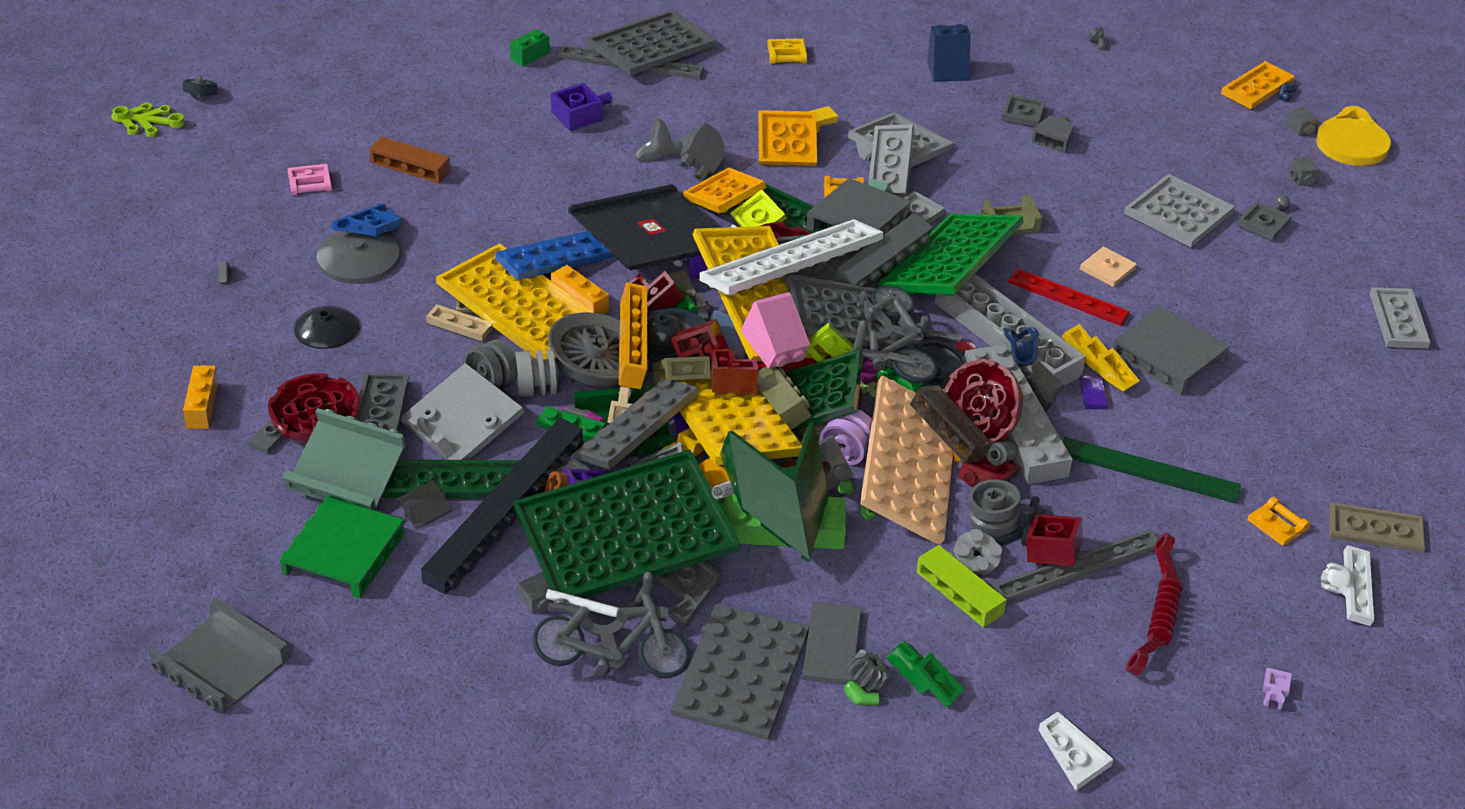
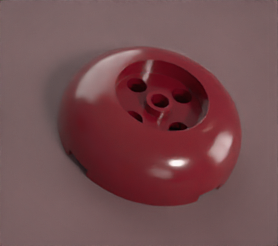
M980 359L960 366L950 375L951 379L945 389H942L938 403L940 423L946 434L958 444L974 449L988 448L992 443L1005 440L1016 428L1023 410V394L1014 374L1000 363ZM991 390H992V393H993V396H994V397H991V396H990V391H991ZM998 410L997 415L994 417V412ZM980 416L981 420L974 421V418ZM961 433L966 438L977 434L984 436L977 441L971 442L969 440H962L959 434Z
M325 373L305 374L284 382L277 388L278 392L273 397H270L268 402L269 417L275 429L284 437L303 444H307L318 422L317 408L322 410L329 409L344 417L352 416L354 418L358 415L360 408L359 395L356 388L344 378H331ZM281 417L284 418L285 424L281 423Z

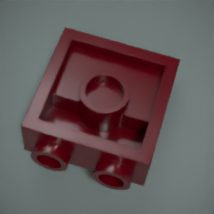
M978 450L963 462L958 478L970 486H975L986 480L998 479L1010 482L1011 479L1018 475L1020 466L1011 462L994 465L988 460L986 452Z

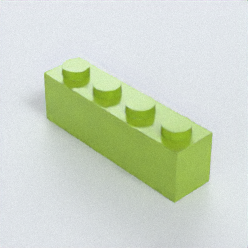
M940 545L918 557L916 572L983 628L1004 615L1006 599L1003 595L995 591L983 579L979 578L966 565H963Z

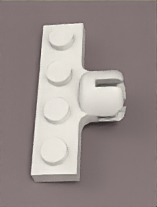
M1347 545L1343 551L1344 566L1336 563L1327 564L1326 567L1328 568L1323 570L1321 576V587L1326 591L1345 595L1347 620L1370 626L1374 621L1370 552Z

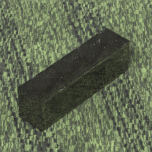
M938 385L919 387L910 403L913 409L965 464L983 461L993 443Z

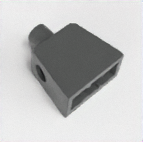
M1048 116L1034 128L1032 143L1066 153L1072 138L1074 124L1065 116L1061 118Z

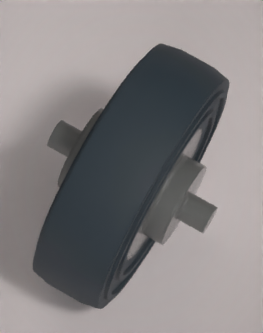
M199 75L197 79L184 80L182 89L186 93L198 95V98H201L204 95L216 94L218 86L216 82L202 79V76Z

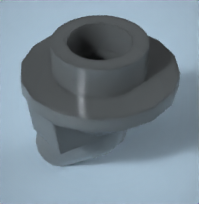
M1096 27L1090 32L1089 41L1098 43L1099 50H1106L1105 38L1103 37L1105 32L1102 27Z

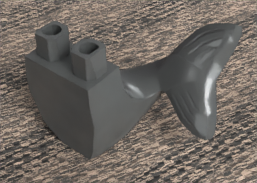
M657 117L653 124L650 140L635 153L634 158L642 162H653L668 155H679L682 157L679 165L686 170L693 166L696 169L694 178L701 182L713 173L721 163L724 154V142L720 133L708 123L695 127L672 142L666 124Z

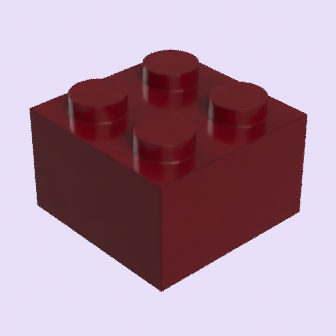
M1035 514L1026 536L1027 562L1039 565L1074 566L1083 543L1082 517Z

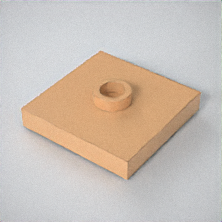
M1104 246L1080 264V270L1113 287L1137 267V263Z

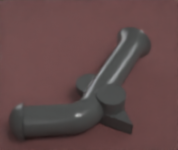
M926 329L923 338L958 343L961 342L962 333L953 334Z

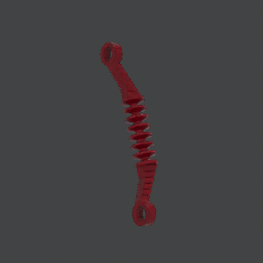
M1167 532L1160 536L1154 546V552L1157 554V559L1160 563L1162 577L1158 585L1149 624L1147 643L1132 654L1126 665V671L1134 676H1138L1145 669L1149 660V654L1169 644L1172 640L1183 586L1177 577L1169 553L1174 546L1175 537Z

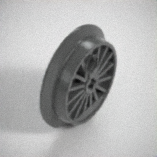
M581 312L564 316L553 324L548 337L549 345L555 355L558 366L565 374L578 382L591 386L610 387L619 385L620 320L604 314Z

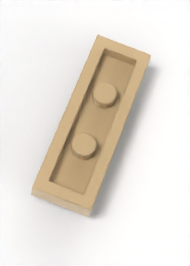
M438 304L426 316V323L479 341H483L493 330L491 323L486 320Z

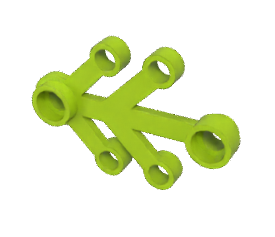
M143 103L141 106L129 110L125 106H118L113 109L111 114L112 120L122 122L130 135L139 133V126L133 124L132 121H138L145 129L148 137H155L158 134L157 128L153 127L150 123L170 125L172 128H181L185 124L183 114L173 113L169 115L171 108L168 105H162L154 110L151 103ZM158 115H169L168 118L157 117Z

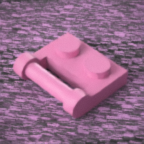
M327 164L287 168L292 196H297L298 193L323 190L326 192L332 191Z

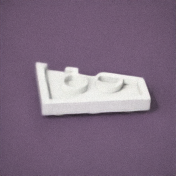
M1056 712L1040 723L1039 732L1076 791L1112 766L1113 758L1059 712Z

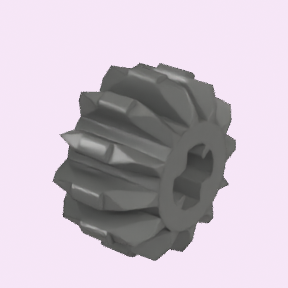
M860 650L851 658L847 665L848 675L853 678V682H857L860 688L864 687L869 692L871 690L877 692L881 689L891 675L889 672L890 668L884 663V660L880 659L878 654L874 655L869 650Z

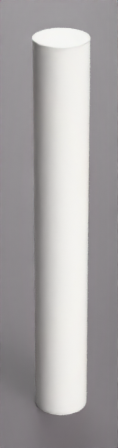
M550 589L546 593V599L552 601L562 598L568 600L569 605L587 607L588 610L616 618L619 614V608Z

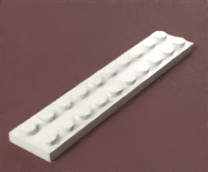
M853 219L700 272V281L708 284L709 287L722 291L726 295H734L738 291L750 289L752 286L760 283H767L771 279L781 278L785 274L798 272L799 269L814 266L816 263L828 261L830 258L842 256L850 251L859 250L861 247L883 239V232Z

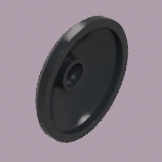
M324 305L309 309L299 316L294 324V335L299 342L308 347L329 349L344 345L353 339L357 334L359 325L356 316L350 311L339 306Z
M924 340L913 348L928 354L935 361L937 375L933 380L925 383V389L937 395H940L942 389H945L951 379L950 375L960 366L967 363L966 357L960 350L942 340ZM909 355V357H919L921 359L920 365L915 366L918 369L917 374L912 376L923 378L933 373L932 366L928 361L917 355Z

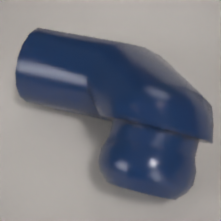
M1283 84L1278 98L1284 102L1290 101L1288 99L1291 97L1289 92L1296 91V84Z

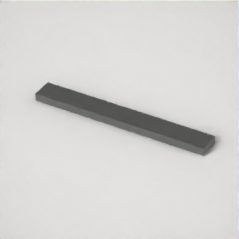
M563 45L558 53V58L618 67L594 49ZM671 61L644 71L700 80L704 67Z
M1149 529L1078 554L1074 566L1063 567L1050 564L998 582L991 587L1002 594L1006 599V604L1154 552V546L1159 538Z

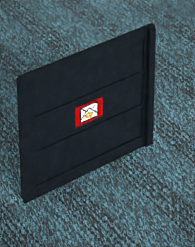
M673 184L578 203L568 208V212L630 271L702 255L693 237L694 230L721 228L683 196Z

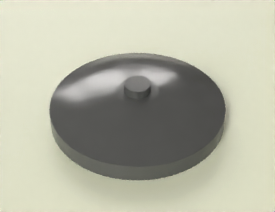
M339 231L327 237L319 245L316 257L319 269L329 278L344 283H366L378 280L392 272L398 265L400 250L396 240L385 232L379 236H369Z

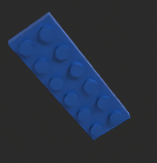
M588 231L560 236L550 240H542L515 248H507L497 251L495 259L516 280L555 272L565 265L572 268L614 257Z

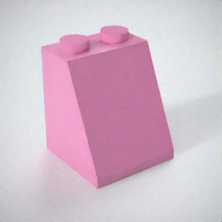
M788 292L754 301L741 332L767 368L782 367L785 364L803 360L810 343L792 295Z

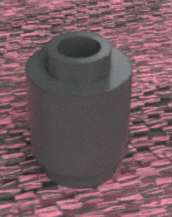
M1009 440L995 442L988 446L986 455L990 463L994 465L1005 464L1015 459L1017 447Z

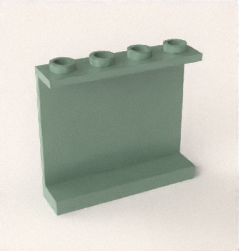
M317 408L318 422L294 471L287 470L283 477L286 489L323 501L328 496L376 511L406 446L403 435L393 429H382L374 423L360 422L352 416L344 417L332 410Z

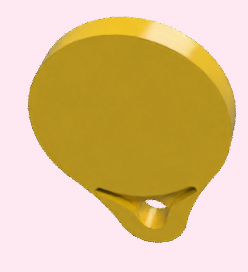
M1357 106L1345 107L1339 114L1323 122L1318 129L1316 137L1317 145L1325 155L1338 162L1355 166H1367L1381 162L1387 157L1391 145L1389 135L1374 122L1365 109Z

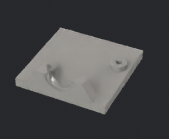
M895 112L851 129L848 133V138L856 142L859 157L868 161L872 156L875 126L913 124L914 137L910 168L953 148L954 144L948 139Z
M465 363L402 415L400 423L446 460H470L524 413V410L518 403Z

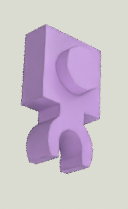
M1271 668L1266 669L1262 692L1266 693L1264 706L1268 707L1269 701L1274 700L1278 703V709H1282L1285 698L1289 694L1292 673Z

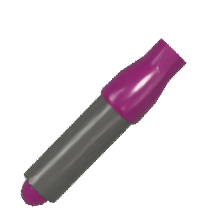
M569 405L562 408L565 412L603 422V417L596 415L590 410H581Z

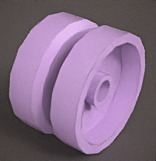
M857 409V413L830 420L821 431L819 440L821 441L830 435L834 436L848 465L858 464L865 457V446L870 439L872 419L866 413Z

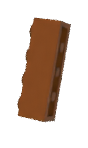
M383 136L369 148L371 163L435 183H440L451 171L449 156Z

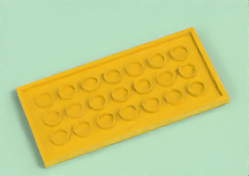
M770 226L695 229L693 232V237L708 270L779 245ZM786 274L781 278L771 279L767 283H760L752 286L750 289L738 291L734 295H726L718 290L744 349L751 360L762 361L741 332V329L754 301L787 293L784 280ZM818 344L814 346L824 357L828 356V353ZM809 354L805 356V358H812Z
M500 243L436 277V284L482 319L491 323V326L524 351H529L535 359L538 350L542 351L543 360L546 359V350L551 349L548 339L549 332L557 320L574 313H594L544 275L516 280L495 259L497 251L507 249Z
M665 374L661 375L660 381L665 378ZM710 379L677 381L698 388L699 395L681 409L680 413L715 465H723L720 451L728 431L737 433L769 459L799 456L802 448L801 443L787 424L783 423L780 416L758 387L757 394L740 395L739 393H728L720 395L712 393Z

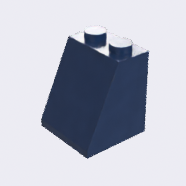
M967 25L931 26L927 63L933 82L970 80V32Z

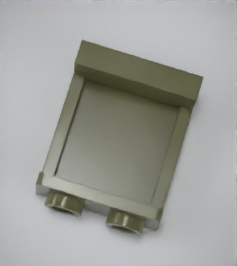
M1030 194L1022 195L1021 205L992 207L989 199L984 200L981 214L1023 215L1024 223L1013 235L1040 232L1042 216Z
M709 356L666 358L652 364L654 385L659 383L663 374H665L667 380L671 381L711 379Z

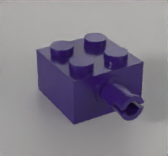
M585 83L552 92L551 112L571 131L602 121L603 106L612 104L613 98L610 92L597 96Z

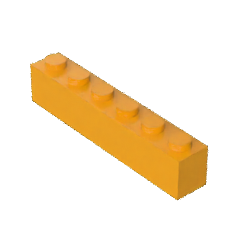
M626 282L620 301L619 385L641 389L647 371V286Z

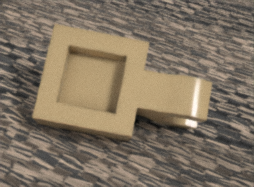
M620 387L618 402L611 401L607 423L610 424L632 405L628 404L631 395L630 388Z

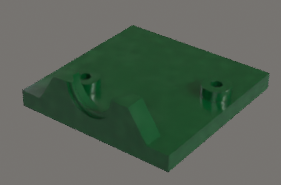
M860 349L785 372L811 406L808 408V411L812 417L791 431L808 427L810 422L819 424L857 413L864 358Z

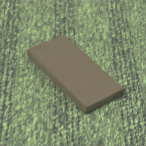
M1330 502L1329 538L1424 553L1423 516Z

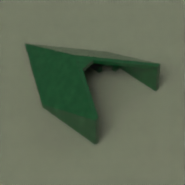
M810 422L805 432L796 466L786 468L779 467L734 431H728L720 451V456L741 511L748 516L750 514L761 522L760 525L787 547H794L802 554L801 557L809 563L829 498L815 422Z

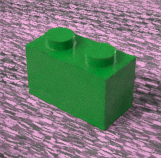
M538 29L510 42V59L522 67L550 53V38Z

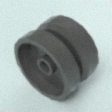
M493 340L467 350L464 355L463 364L466 363L498 389L514 384L517 379L518 371L514 353L501 340Z
M998 479L986 480L978 483L971 489L969 493V518L973 529H979L992 538L1001 537L1017 530L1020 524V492L1013 484Z

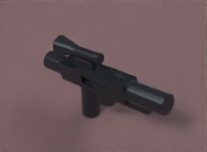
M1033 496L1029 507L1025 509V524L1021 544L1025 547L1026 536L1035 514L1038 513L1040 503L1038 496Z

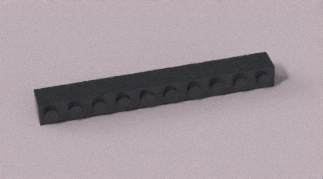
M559 417L421 568L422 583L445 595L451 589H456L463 576L472 571L475 563L487 554L489 547L494 542L500 540L506 528L515 523L517 515L514 510L513 501L540 494L547 483L550 473L553 471L558 472L562 466L567 465L575 451L583 446V428Z

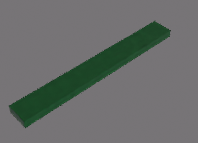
M1064 437L1063 444L1073 460L1236 504L1241 487L1239 483Z

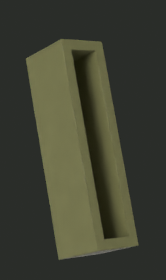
M765 366L758 371L757 387L790 430L812 417L808 411V408L811 407L808 401L802 396L798 388L794 386L781 367L778 369L776 367L768 369Z

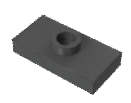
M281 417V423L285 424L284 418ZM269 420L248 443L249 447L269 454L285 437L275 429L271 420Z

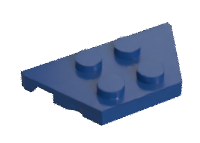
M380 203L332 221L331 229L379 236L381 233L400 227L402 225V218L391 209L387 211L386 205Z

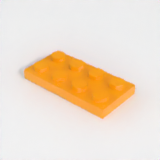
M1264 61L1224 86L1221 94L1249 109H1253L1279 92L1283 84L1293 83L1295 76Z

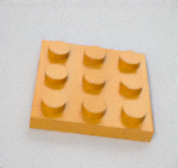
M759 110V165L817 166L816 112Z
M727 168L684 191L683 195L690 202L717 213H725L734 205L741 204L745 199L754 196L760 190H764L766 186L763 180Z

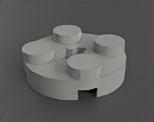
M972 529L958 538L954 545L953 553L956 559L963 565H966L974 574L987 575L997 568L1001 560L1002 548L991 536L979 529ZM973 550L979 551L982 557L979 555L975 557L973 555Z

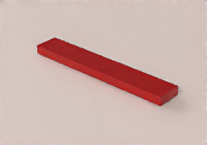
M1019 268L1016 269L1008 280L1010 284L1122 326L1130 315L1129 310Z

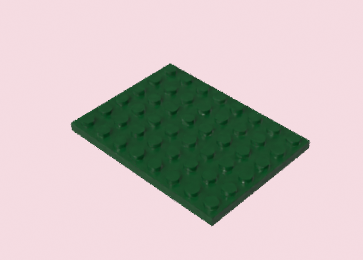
M690 449L513 501L516 515L548 588L580 598H588L643 581V575L646 572H651L653 577L741 550L739 539L718 500L713 497L712 489Z

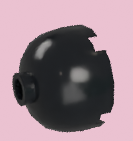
M669 313L655 314L647 320V347L652 349V353L668 355L676 352L671 338L684 330L682 322L676 316Z

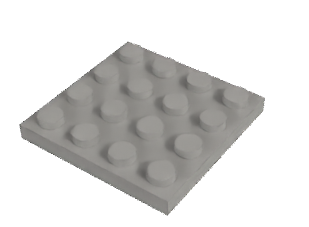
M1167 174L1126 206L1124 214L1192 247L1234 212L1235 206Z

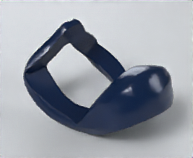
M1027 327L1017 334L1013 329L1005 328L1004 335L1011 343V354L1014 362L1020 366L1031 365L1038 356V330L1034 327ZM1028 333H1030V335H1031V339H1030V340H1028V341H1019V340H1021L1025 335H1027Z

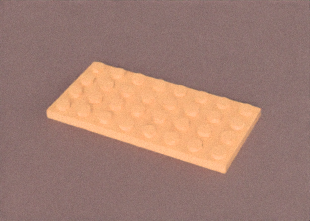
M883 375L877 382L860 504L934 543L941 544L945 540L953 459L951 443L954 440L946 434L940 423L937 404Z

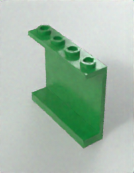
M327 496L324 502L318 505L312 518L306 521L300 534L294 537L288 550L282 553L280 558L282 572L284 575H288L293 567H297L350 584L351 595L361 598L405 535L404 519Z

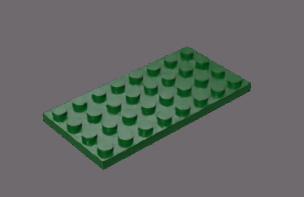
M950 213L931 232L930 241L925 246L921 245L913 255L909 254L906 256L901 264H898L878 283L879 287L895 286L909 294L925 293L933 295L937 293L946 296L954 295L1024 223L1023 215Z

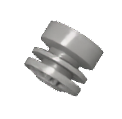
M551 349L546 350V359L544 360L541 350L537 351L536 360L533 361L529 351L514 353L518 371L516 385L519 387L518 398L533 397L534 387L539 386L542 396L546 395L547 385H549L550 395L557 394L559 382L558 365Z

